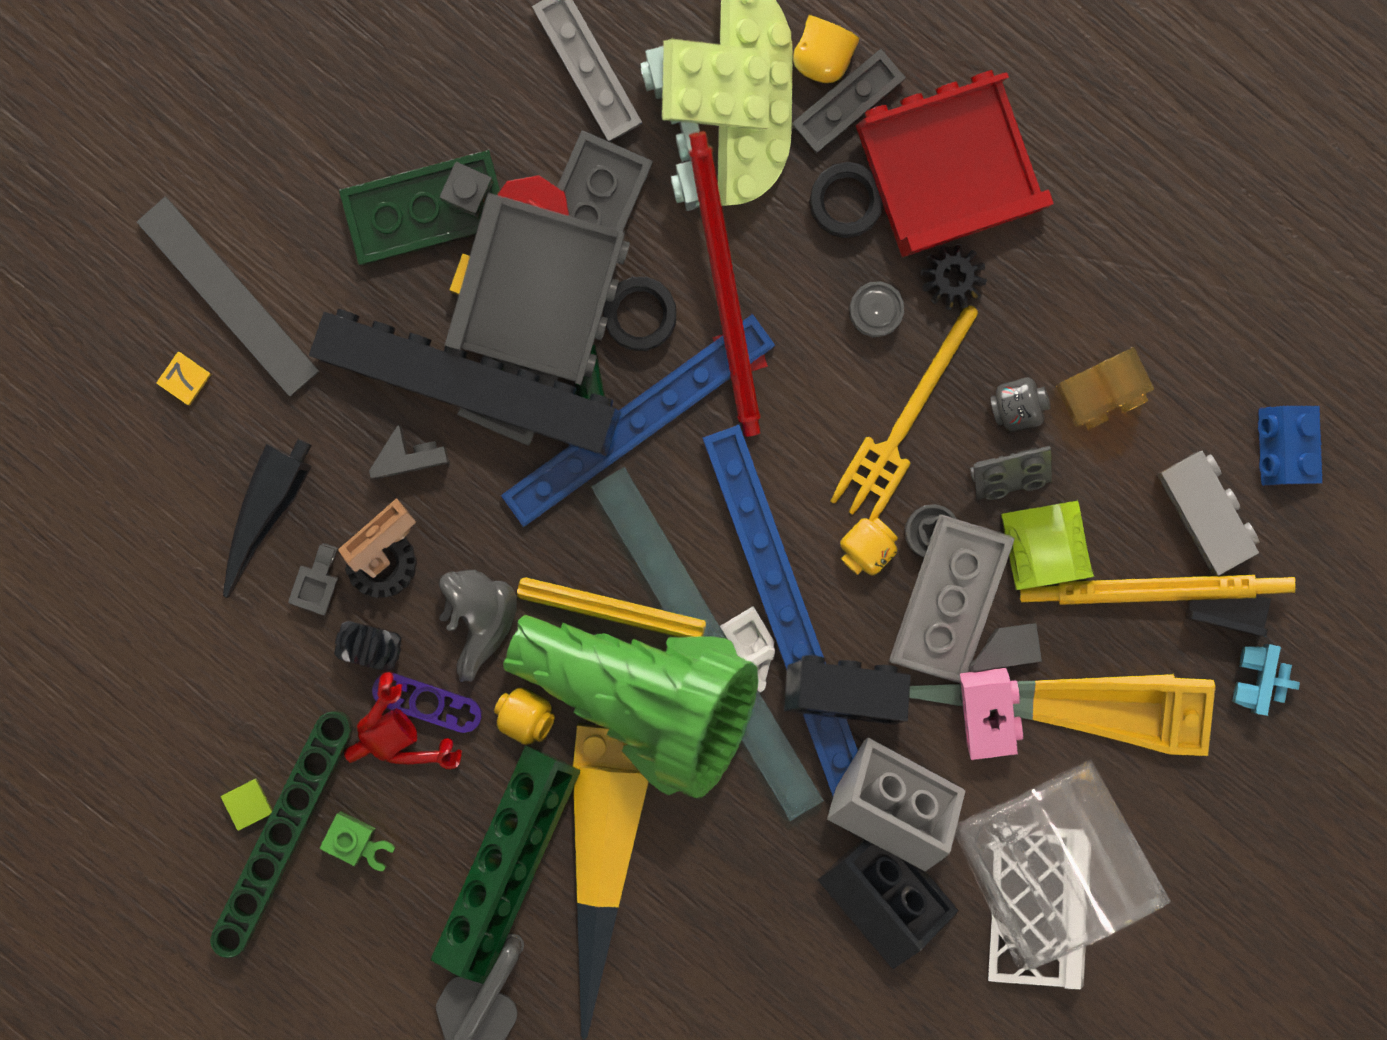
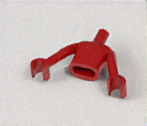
M386 672L382 674L379 678L378 700L370 712L357 724L360 742L344 749L347 761L353 763L371 753L377 759L393 764L439 763L445 769L457 768L461 761L462 750L458 749L450 753L453 748V740L450 738L443 739L440 742L438 751H401L417 741V731L407 715L398 708L382 715L388 704L396 703L400 699L402 684L390 687L393 682L392 673Z

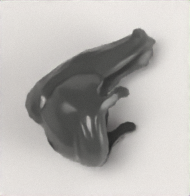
M466 569L458 572H447L439 579V588L446 597L444 610L439 615L440 621H446L451 616V621L446 629L452 631L458 627V620L462 617L469 628L466 644L457 661V674L459 675L460 682H472L479 667L499 648L507 636L517 610V596L510 585L503 581H492L485 574L477 570Z

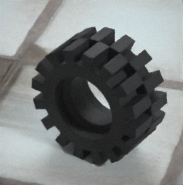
M406 537L398 542H393L386 548L393 553L396 559L395 569L388 577L372 578L362 569L355 572L346 562L345 571L351 580V584L359 592L376 598L395 596L403 589H406L415 575V566L417 564V558L414 554L415 550Z

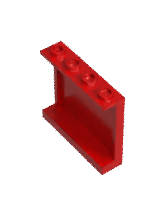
M989 70L971 77L972 83L959 87L957 81L938 87L935 89L937 95L925 99L922 93H918L900 100L901 106L888 110L887 105L872 108L864 112L866 118L855 125L902 258L1043 211L1054 204L1049 189L1041 192L1002 83L1009 78L1007 72L994 76L993 70Z

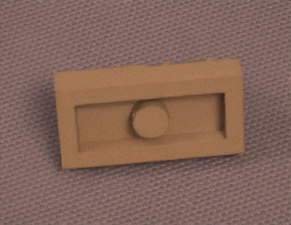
M396 498L341 546L338 551L355 572L362 569L374 578L390 564L382 549L406 537L411 526L416 521Z

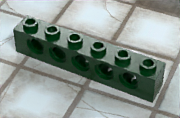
M525 745L433 952L431 961L461 978L484 984L497 961L580 774V769L550 754Z

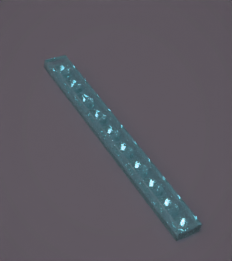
M625 467L591 486L664 610L704 620L706 622L704 636L727 639ZM757 690L752 715L742 741L791 821L824 800Z

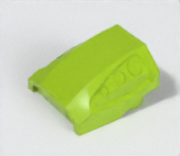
M1078 501L1001 514L1004 534L1014 538L1009 560L1015 590L1094 577Z

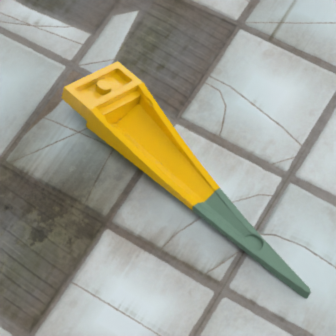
M1174 674L1017 681L1020 703L1013 704L1015 717L1020 716V718L1083 731L1166 754L1208 756L1215 694L1214 680L1174 678ZM961 684L910 686L909 698L963 706Z

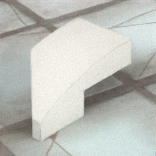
M751 607L720 627L727 639L733 642L737 655L753 662L757 666L758 691L761 692L765 690L768 669L774 657V640L755 608Z

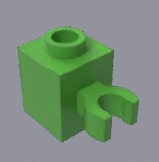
M340 811L336 814L319 849L353 866L357 865L361 857L364 856L373 869L384 871L386 865L377 861L376 852L378 849H386L393 853L396 847L389 841L381 840L374 842L370 840L376 828Z

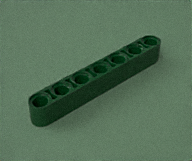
M327 712L317 720L211 934V947L219 956L224 958L235 957L248 946L352 736L353 723L344 712ZM330 718H337L344 725V733L338 740L330 739L324 732V725ZM312 753H319L325 757L327 767L324 773L317 775L309 771L307 759ZM301 788L308 793L310 801L305 809L300 810L292 806L289 797L293 789ZM277 823H284L290 827L292 838L288 844H280L274 840L272 831ZM266 858L273 863L275 872L271 879H263L257 875L255 865L258 859ZM248 893L255 897L257 909L253 914L243 913L238 907V899L241 894ZM230 928L238 933L240 943L236 949L226 948L222 944L220 936L224 929Z

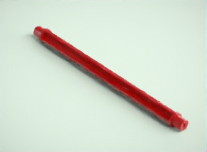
M695 132L689 135L691 145L689 156L691 157L738 413V422L742 423L744 436L750 437L761 433L758 421L761 416L757 404L712 156V147L708 146L706 132Z

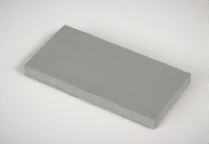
M939 514L889 659L891 663L961 683L960 673H968L969 665L973 660L1014 542L1012 536Z

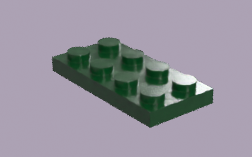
M490 151L478 152L340 189L339 193L359 266L475 236L484 206L477 218L443 203L440 195L455 162L491 177L494 183L489 193L498 195L500 188Z

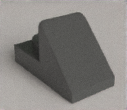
M398 425L369 470L370 478L375 480L448 464L447 449L445 447L437 448L436 441L415 445L413 446L414 453L408 454L402 426Z

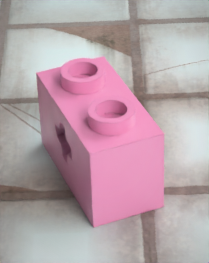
M1006 668L960 673L966 741L971 760L1018 754L1016 740H1023V729L1020 716L1014 717L1013 704L1020 703L1017 680L1010 681ZM997 709L995 710V717H989L990 710Z

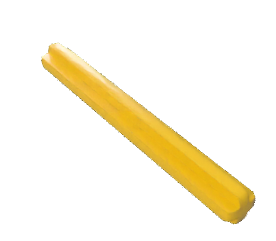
M525 577L521 579L517 589V597L519 599L676 637L704 636L706 622L704 620Z

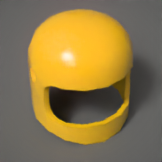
M808 15L802 38L794 49V65L801 74L811 80L821 83H833L845 74L860 38L836 24L819 19L813 15Z

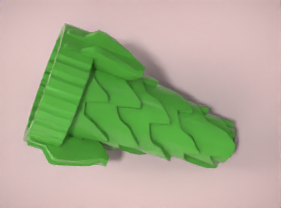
M524 615L519 619L518 630L510 642L507 657L503 662L505 671L543 687L549 694L574 707L573 713L577 716L609 729L607 735L627 744L622 749L624 755L648 782L662 793L671 795L681 791L694 798L705 796L718 783L730 765L750 721L758 690L757 666L753 662L739 657L733 642L725 638L711 636L670 637L666 642L667 650L664 652L635 639L629 644L608 634L592 635L566 623H562L560 628L528 615Z

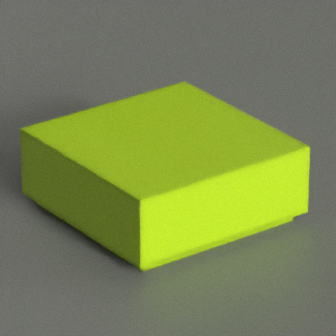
M257 778L220 796L238 831L269 816L272 812V808Z

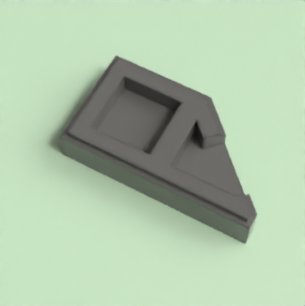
M1031 623L996 628L988 638L987 644L980 654L969 665L970 672L1042 662L1037 624Z

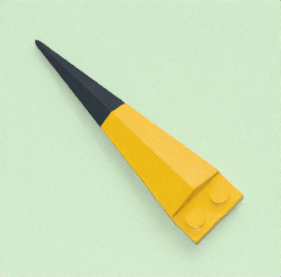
M588 724L577 725L573 766L581 770L574 785L581 1036L583 1040L588 1037L648 786V780L622 752L623 746L627 744L607 735L609 729Z

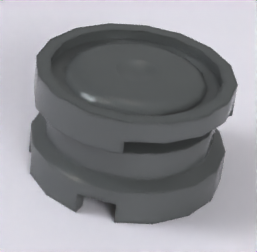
M882 281L869 282L861 286L853 295L849 306L850 319L854 327L862 334L869 337H884L892 333L901 323L904 315V301L899 291L892 285Z
M937 504L925 505L915 510L907 519L904 528L905 540L909 548L918 556L925 557L939 514L957 519L946 507Z

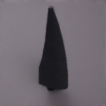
M298 438L290 454L266 444L243 499L233 533L226 568L224 597L229 598L258 546L281 514L295 500L312 467L304 462L312 446L311 444Z

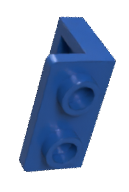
M1320 406L1260 408L1258 411L1261 484L1322 483Z

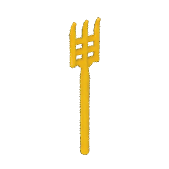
M968 305L960 313L895 423L888 440L875 444L874 440L870 437L864 439L838 483L831 499L833 504L838 501L851 480L862 486L854 499L849 513L854 514L870 491L879 495L880 498L869 519L873 521L882 513L911 464L908 459L900 458L898 445L909 432L977 317L978 311L974 306ZM869 450L880 455L876 463L865 458ZM887 461L898 466L894 474L883 469ZM860 465L871 470L867 478L856 473ZM879 476L889 481L885 489L874 484Z

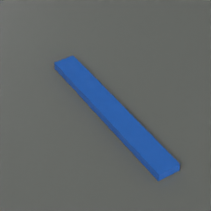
M753 314L743 321L750 364L775 347V344ZM721 336L619 410L621 415L607 456L570 445L501 495L522 526L525 527L728 381L731 375L724 337Z

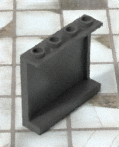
M488 193L445 346L459 350L462 348L573 380L581 385L583 376L591 378L597 355L590 352L594 338L602 340L608 318L601 316L605 301L613 303L619 280L613 279L612 276L616 263L624 265L630 244V242L623 241L625 233Z

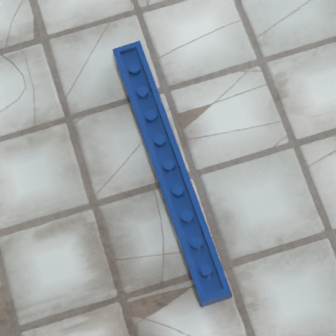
M740 425L703 437L786 669L788 664L801 661L804 655L824 657ZM803 714L832 796H834L838 783L858 752L848 722L842 718Z

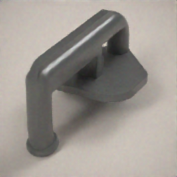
M508 934L502 947V952L484 984L459 976L453 977L447 983L436 1003V1012L445 1040L506 1039L517 1019V1007L509 996L500 991L517 963L520 953L523 951L524 941L519 935Z

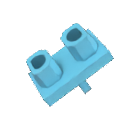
M1263 644V647H1242L1239 667L1258 670L1256 686L1236 682L1232 702L1246 708H1251V713L1268 716L1273 685L1276 686L1273 701L1285 703L1288 688L1299 690L1300 682L1289 680L1292 665L1281 663L1278 678L1275 677L1281 646Z

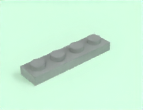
M542 0L533 5V11L607 141L611 142L642 124L641 119L574 1Z

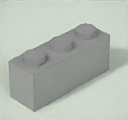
M1198 451L1158 473L1157 476L1212 575L1219 576L1257 555L1259 552L1255 545L1260 543L1251 524L1248 522L1243 525L1236 511L1241 509L1232 490L1230 488L1224 490L1217 477L1222 475L1213 456L1211 454L1205 456L1203 451Z

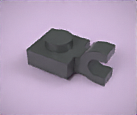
M326 543L320 544L313 567L300 566L288 603L324 616L327 614L339 579L328 574L335 559L337 547Z

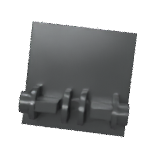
M1047 446L1039 449L1036 447L1018 452V454L1011 453L1010 456L1006 457L999 456L998 459L992 458L973 464L974 467L969 468L973 483L975 482L976 500L984 498L997 500L1006 496L1009 492L1021 489L1026 491L1037 490L1046 483L1052 482L1051 447Z

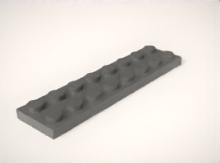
M582 130L557 188L565 192L569 216L624 231L653 161ZM483 355V357L503 363L502 371L516 375L518 369H522L541 376L539 383L553 387L554 382L559 379V376ZM462 408L459 409L457 414L527 446L530 445L535 434L534 432Z

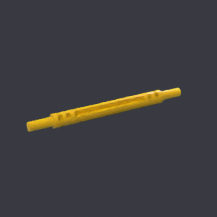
M1255 575L1068 581L1059 583L1057 586L1020 590L1021 602L1060 601V605L1256 598V594L1295 593V577L1255 579Z

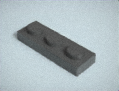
M879 49L792 123V126L810 148L818 154L865 114L864 112L874 107L905 81L906 77L885 52Z

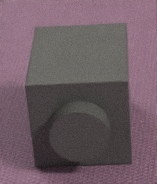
M455 162L442 190L440 199L443 203L478 218L494 182L491 177Z

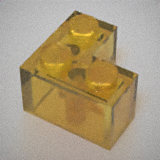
M1134 347L1056 385L1075 426L1077 427L1085 423L1088 430L1108 421L1109 418L1106 412L1120 406L1124 413L1149 401L1146 393L1154 390Z

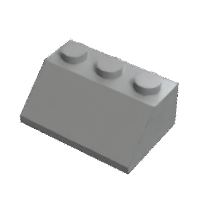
M867 738L862 743L835 789L827 819L908 863L927 871L950 854L966 790Z

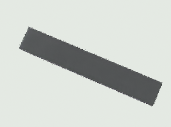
M166 196L137 221L138 225L289 397H292L320 372Z

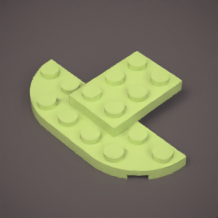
M721 0L720 45L676 39L664 41L662 120L719 126L718 189L722 206L743 204L760 197L779 178L789 156L792 131L793 50L791 30L776 0Z

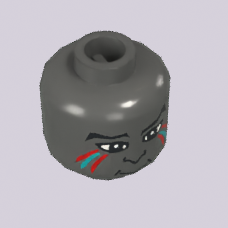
M1030 377L1002 383L997 387L996 395L991 396V405L998 426L1004 425L1009 432H1018L1042 425L1045 418L1044 411L1051 409L1045 386L1038 388L1036 382Z

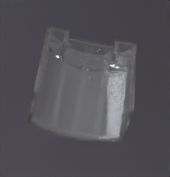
M1092 760L1083 762L1056 775L1055 778L957 823L955 836L1018 968L1026 970L1037 968L1104 938L1170 903L1167 894Z

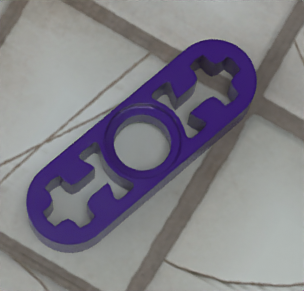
M392 673L393 679L397 681L396 685L402 684V691L408 692L409 684L416 686V689L410 696L409 709L402 707L406 699L401 697L396 703L388 704V709L398 708L406 715L460 733L470 732L480 724L482 710L475 700L397 673ZM380 676L376 679L372 688L373 697L376 702L378 700ZM424 691H430L438 698V708L432 714H424L417 708V697ZM445 697L453 699L449 706L456 709H462L464 704L470 705V713L475 715L474 721H467L464 726L458 724L459 718L449 713L446 714V721L440 720L438 717L445 708Z

